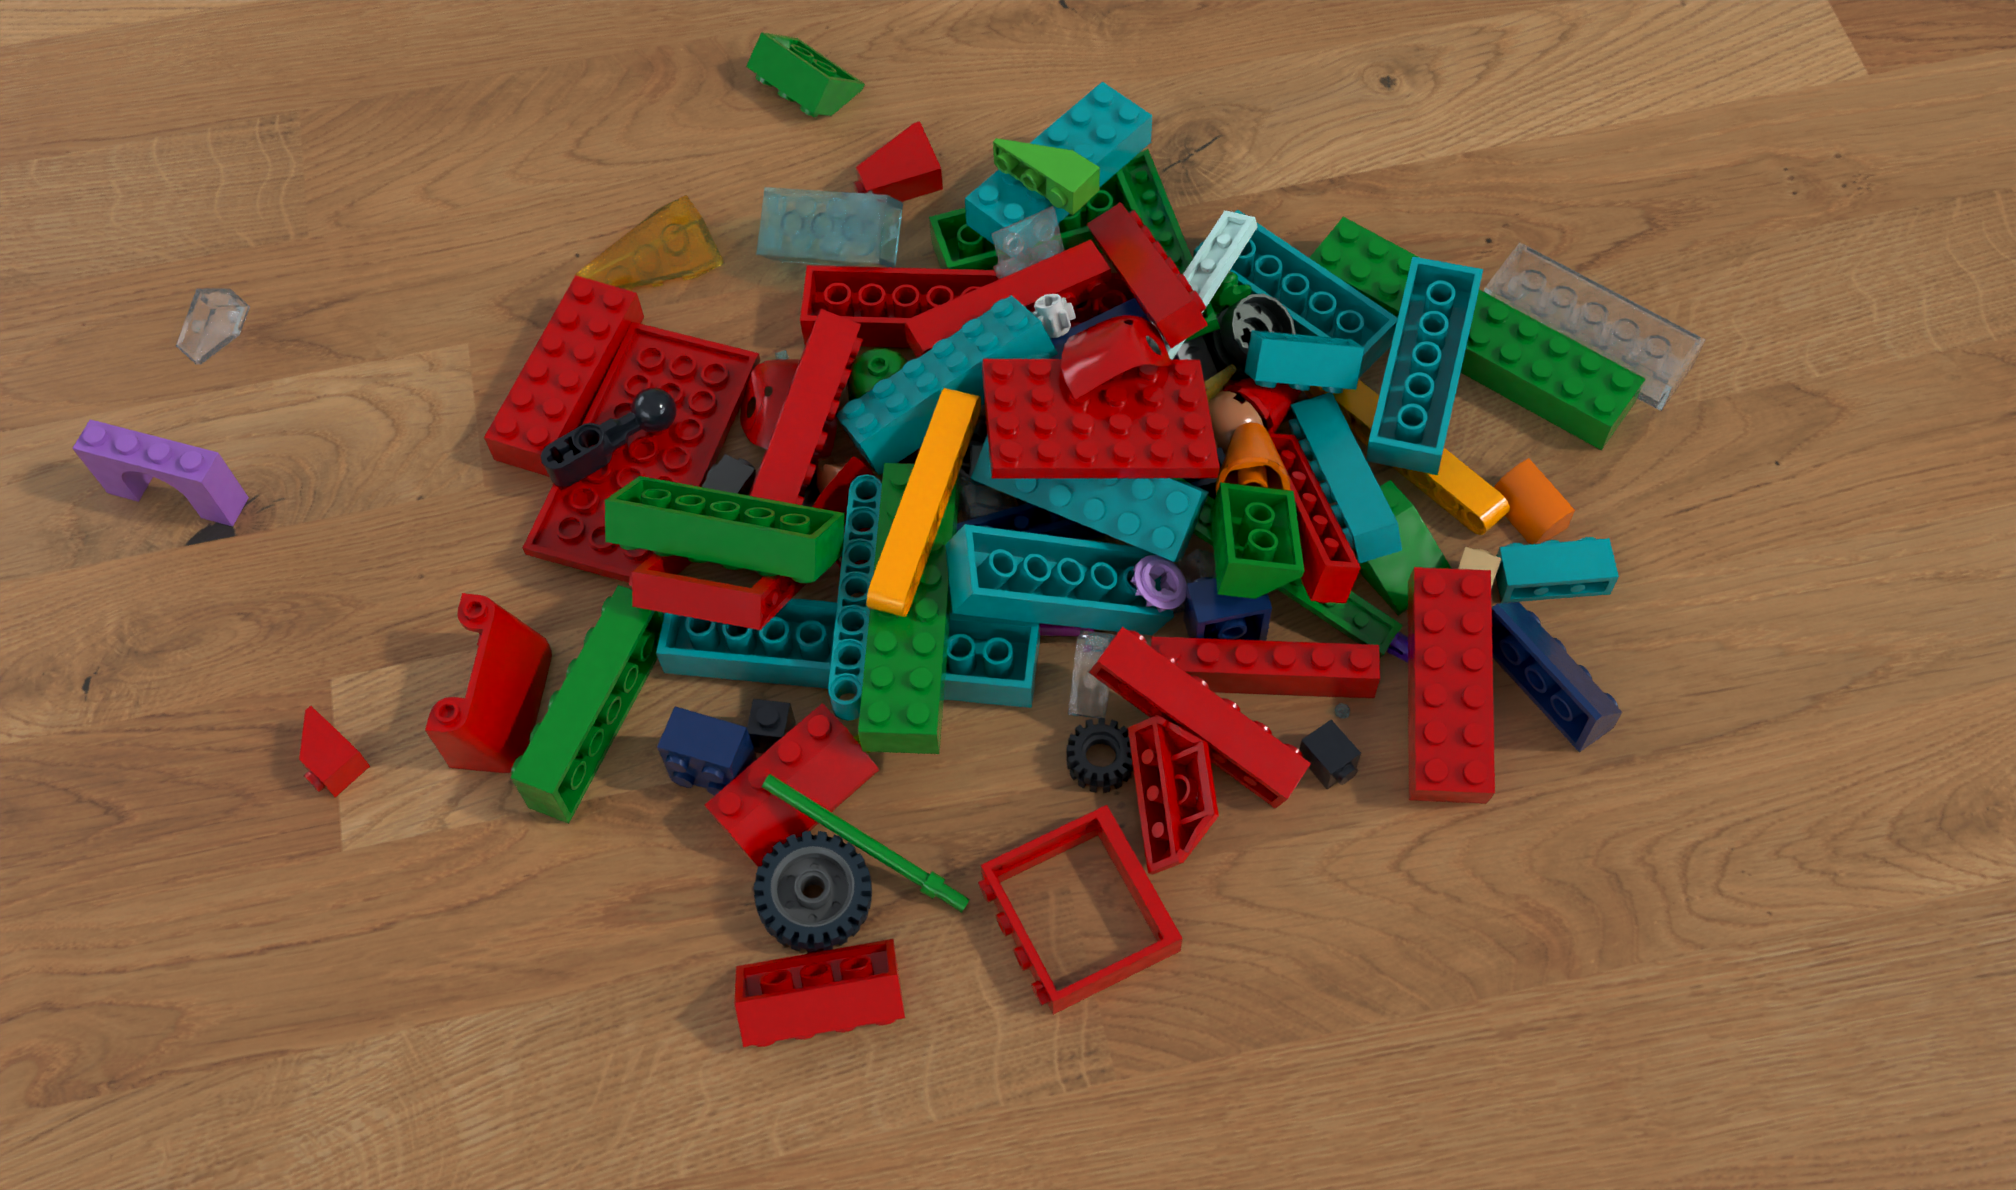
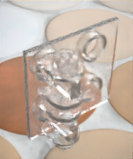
M1053 206L991 233L998 258V265H995L993 268L999 279L1064 251Z

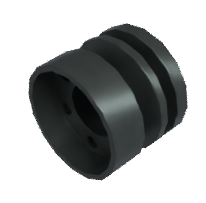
M1251 294L1217 314L1216 318L1220 329L1204 334L1203 338L1217 372L1225 378L1238 381L1249 377L1245 373V366L1252 330L1287 334L1296 333L1293 319L1287 308L1276 298L1266 294Z

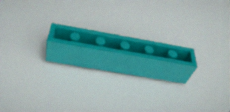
M1329 392L1291 404L1294 418L1288 420L1291 434L1295 435L1297 440L1300 439L1298 442L1307 460H1310L1309 464L1318 482L1321 483L1320 486L1329 504H1331V508L1340 527H1342V531L1358 563L1402 551L1398 522L1333 394Z

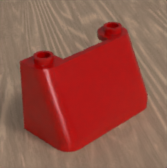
M462 593L457 617L466 630L479 633L478 649L465 698L446 697L439 700L432 707L425 731L449 768L511 773L515 760L519 756H523L530 744V735L536 725L552 659V650L545 637L487 596Z

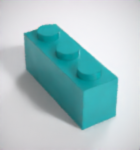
M1252 330L1245 373L1255 380L1256 385L1274 388L1277 383L1289 384L1290 388L1306 391L1310 390V386H1320L1322 390L1327 392L1343 393L1344 389H1357L1364 347L1352 339Z
M1585 537L1577 541L1568 542L1548 540L1541 544L1530 545L1511 543L1504 547H1499L1496 555L1501 558L1496 573L1501 603L1610 595L1619 578L1610 538L1596 539L1594 537Z

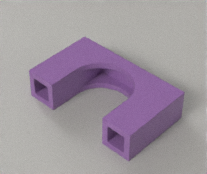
M91 419L72 448L108 494L139 502L150 481L155 477L181 492L202 519L232 527L249 498L218 452Z

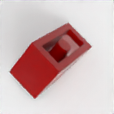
M312 706L305 710L299 760L308 772L303 776L318 792L326 788L334 797H337L364 773L370 765L361 753Z

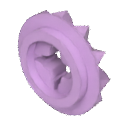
M1149 555L1142 558L1133 568L1134 576L1130 582L1138 588L1135 596H1143L1146 599V607L1155 606L1160 613L1168 609L1173 611L1184 602L1187 588L1186 580L1181 570L1172 561L1158 555ZM1161 576V590L1157 591L1154 580Z

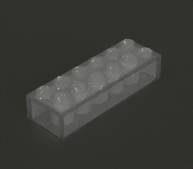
M1521 242L1484 289V292L1645 378L1646 380L1638 399L1660 411L1666 406L1695 364L1705 342V339Z

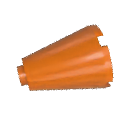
M1245 423L1235 429L1216 480V495L1220 482L1290 491L1289 476L1264 426L1258 423Z

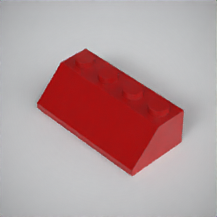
M821 703L705 804V807L757 867H761L764 856L767 852L771 854L773 846L779 841L783 844L786 842V837L795 834L796 838L801 837L802 832L811 831L819 824L762 788L769 774L832 812L877 773L879 769L868 754L862 751L860 744L848 729Z
M894 939L736 966L734 1004L743 1047L752 1045L766 1047L780 1040L791 1038L805 1040L819 1033L830 1031L844 1033L858 1026L869 1024L888 1025L897 1019L905 1018Z

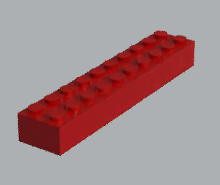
M807 265L800 315L804 345H806L820 309L861 324L857 337L863 339L862 347L911 348L906 338L905 320L1017 271ZM1111 273V287L1109 291L1098 298H1091L1073 307L1076 318L1070 320V328L1135 298L1118 273Z

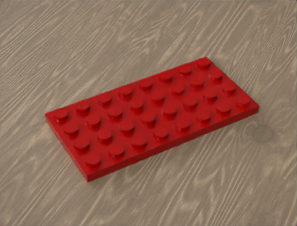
M631 322L582 425L586 423L600 425L609 419L623 417L631 412V404L635 396L647 388H660L672 396L676 404L675 420L669 428L662 432L650 433L641 429L629 436L627 443L612 453V458L606 466L574 485L559 487L553 483L522 547L525 555L629 583L632 571L651 557L654 551L640 548L626 550L621 548L619 544L605 542V499L639 476L702 487L710 468L715 465L743 402L750 373L761 361L759 353Z

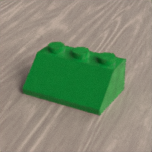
M761 32L746 65L748 69L756 73L755 78L759 82L768 86L773 85L779 89V96L792 102L796 101L801 105L800 110L815 118L818 115H834L860 93L865 86L863 82L800 39Z
M1220 482L1210 513L1218 595L1256 599L1302 577L1304 574V564L1294 491Z

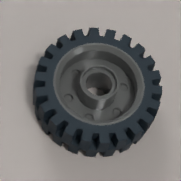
M811 831L802 832V836L797 838L793 834L786 837L785 843L781 844L779 841L774 845L773 852L771 854L767 852L762 859V866L758 867L756 882H754L755 905L761 922L771 936L774 935L782 945L788 944L791 946V949L799 952L801 949H807L808 953H814L817 949L831 950L836 944H839V946L845 944L851 935L854 937L859 931L860 925L865 923L872 899L870 873L862 855L856 852L855 847L851 843L845 844L842 837L835 834L833 838L828 837L827 832L818 831V835H812ZM811 885H818L824 889V892L817 898H808L803 894V891Z

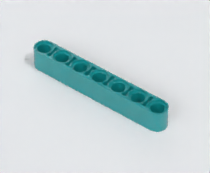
M868 474L856 477L849 487L828 684L832 710L838 718L845 721L855 720L860 716L870 608L866 606V600L874 572L882 490L880 480ZM867 496L873 497V498H871V499H869V500H863V499H862V498L867 497ZM862 528H870V530L866 532L858 531ZM858 560H867L864 564H854ZM854 593H865L858 598L850 597ZM857 625L862 627L857 631H847L851 626ZM847 660H858V663L852 666L843 665ZM848 693L856 695L848 701L839 699L842 695Z

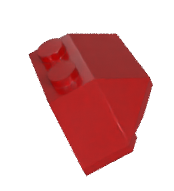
M1155 715L1128 727L1147 871L1152 875L1184 863L1219 817L1208 742L1160 715Z

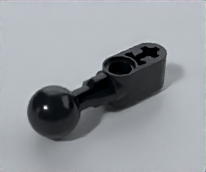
M644 389L633 399L630 413L619 419H609L600 425L594 423L583 424L548 444L541 453V460L552 482L559 487L572 486L606 466L612 458V453L626 444L629 436L641 429L650 433L666 430L672 425L676 417L675 401L663 389Z

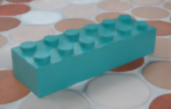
M1102 81L1030 142V144L1068 149L1080 154L1100 167L1099 187H1101L1151 143L1152 115ZM997 170L965 198L966 224L1014 260L1022 256L1070 214L1062 208L1055 207L1047 198L1036 191L1027 189L1021 181L1000 170Z
M1238 209L1234 212V213H1239V214L1245 215L1244 213H1242V212L1239 211ZM1257 223V229L1230 269L1231 272L1236 273L1238 276V286L1248 284L1252 288L1251 294H1266L1276 298L1287 308L1294 322L1295 333L1298 335L1352 339L1364 347L1359 373L1360 378L1391 347L1398 318ZM1204 241L1194 249L1193 258L1197 254L1198 250L1200 249Z
M1412 256L1369 437L1366 461L1438 475L1483 269Z
M1011 295L1006 299L997 301L990 310L977 319L966 322L962 329L949 338L935 343L931 350L919 358L907 362L903 369L888 379H883L876 383L872 390L860 398L849 401L835 416L854 446L880 475L883 473L884 463H898L922 446L940 394L944 388L981 396V406L985 404L982 377L983 359H1051L1058 353L1041 320Z
M988 434L971 479L1173 562L1182 561L1209 494L1206 490L1176 478L992 479Z
M964 524L945 545L953 614L1118 632L1123 626L1128 631L1133 630L1139 634L1151 636L1174 617L1173 611L1168 609L1159 613L1155 606L1146 607V599L1143 596H1135L1138 588L1130 582L1134 576L1133 568L1142 558L1156 555L1139 547ZM1161 576L1154 580L1157 591L1161 590Z

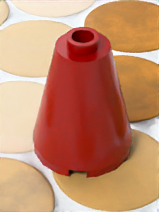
M1249 376L1224 387L1218 393L1221 391L1233 392L1237 394L1233 399L1241 404L1245 401L1249 402L1261 417L1268 433H1275L1291 409V404L1295 403L1302 390L1290 388L1289 384L1277 383L1274 388L1256 385L1255 380Z

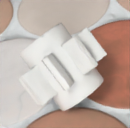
M1047 294L1037 299L1034 305L1035 312H1032L1041 320L1050 338H1058L1065 335L1070 330V320L1076 318L1072 303H1067L1066 298H1061L1058 294Z

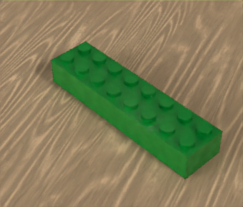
M884 463L874 572L914 464ZM959 474L907 616L902 617L870 609L858 727L862 751L940 754L951 611L945 545L957 532L960 493Z

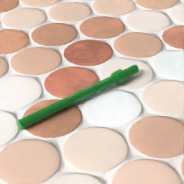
M769 774L764 781L762 788L921 887L920 892L931 899L936 896L961 913L965 909L970 899L943 883L945 879L933 871L930 874L773 775Z

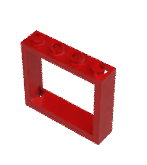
M655 553L632 571L629 579V585L632 586V607L761 630L807 584L795 582L792 577L776 575L763 576L752 588L681 576L678 574L692 563L687 557L676 555L659 556Z
M1108 805L1096 809L981 865L982 880L978 882L979 888L988 903L994 901L1000 913L996 914L995 917L1005 937L1010 934L1012 935L1017 945L1013 952L1023 971L1030 969L1036 981L1031 984L1034 994L1041 1006L1046 1003L1048 1004L1053 1015L1181 951L1183 938ZM1099 836L1157 942L1057 991L1001 882Z

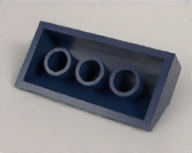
M1520 602L1497 603L1492 607L1493 659L1578 752H1581L1612 730L1622 714L1616 700L1610 694L1604 693L1596 685L1589 671L1584 666L1578 665L1567 654L1562 642L1557 638L1551 637L1541 626L1539 618L1532 611H1527Z

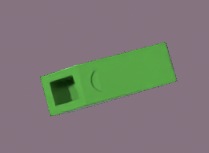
M998 138L993 141L994 165L1001 172L1010 174L1021 181L1027 189L1036 191L1047 198L1057 208H1062L1074 215L1099 191L1100 167L1073 150Z

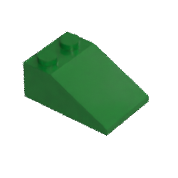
M1389 480L1381 485L1380 488L1398 522L1402 551L1360 563L1359 573L1399 616L1408 610V580L1414 567L1452 568L1415 506Z

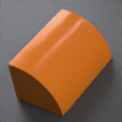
M1530 458L1512 468L1494 486L1509 503L1510 510L1505 517L1529 544H1541L1568 528L1575 509Z

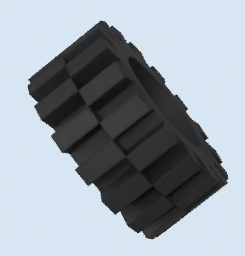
M1099 718L1098 724L1094 725L1092 719L1086 720L1085 728L1079 724L1075 728V735L1070 734L1067 745V768L1070 769V776L1073 780L1078 778V785L1084 789L1086 784L1090 785V791L1097 793V787H1103V793L1110 792L1111 785H1114L1117 790L1122 787V780L1127 782L1130 779L1131 771H1134L1128 729L1124 725L1121 729H1118V722L1113 719L1110 725H1106L1105 718ZM1096 744H1105L1114 750L1116 758L1108 766H1094L1087 760L1086 753L1088 749Z

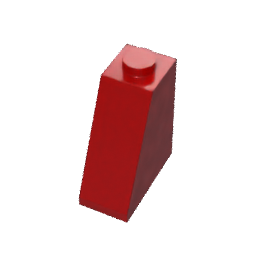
M918 121L910 125L856 167L858 181L853 182L858 200L865 201L869 212L943 190L941 166L921 122Z

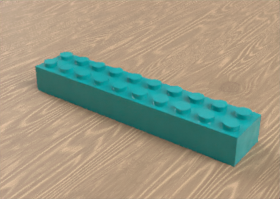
M792 598L761 630L665 613L656 654L663 672L667 674L828 689L837 602ZM950 613L944 700L1032 708L1040 646V623ZM857 625L851 626L847 631H857L862 627ZM850 659L845 661L843 665L852 666L858 663V660Z

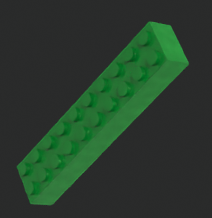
M1343 216L1309 258L1398 318L1412 256H1418ZM1479 290L1461 373L1602 451L1636 403L1646 379Z

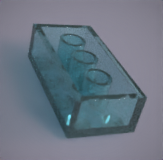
M764 187L757 255L780 262L832 266L896 267L903 203L888 195Z

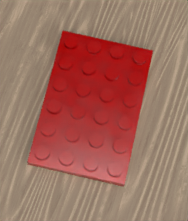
M983 359L982 377L992 479L1218 478L1220 465L1201 361L1170 359L1171 364L1166 367L1140 365L1115 376L1075 400L1065 382L1061 369V359Z

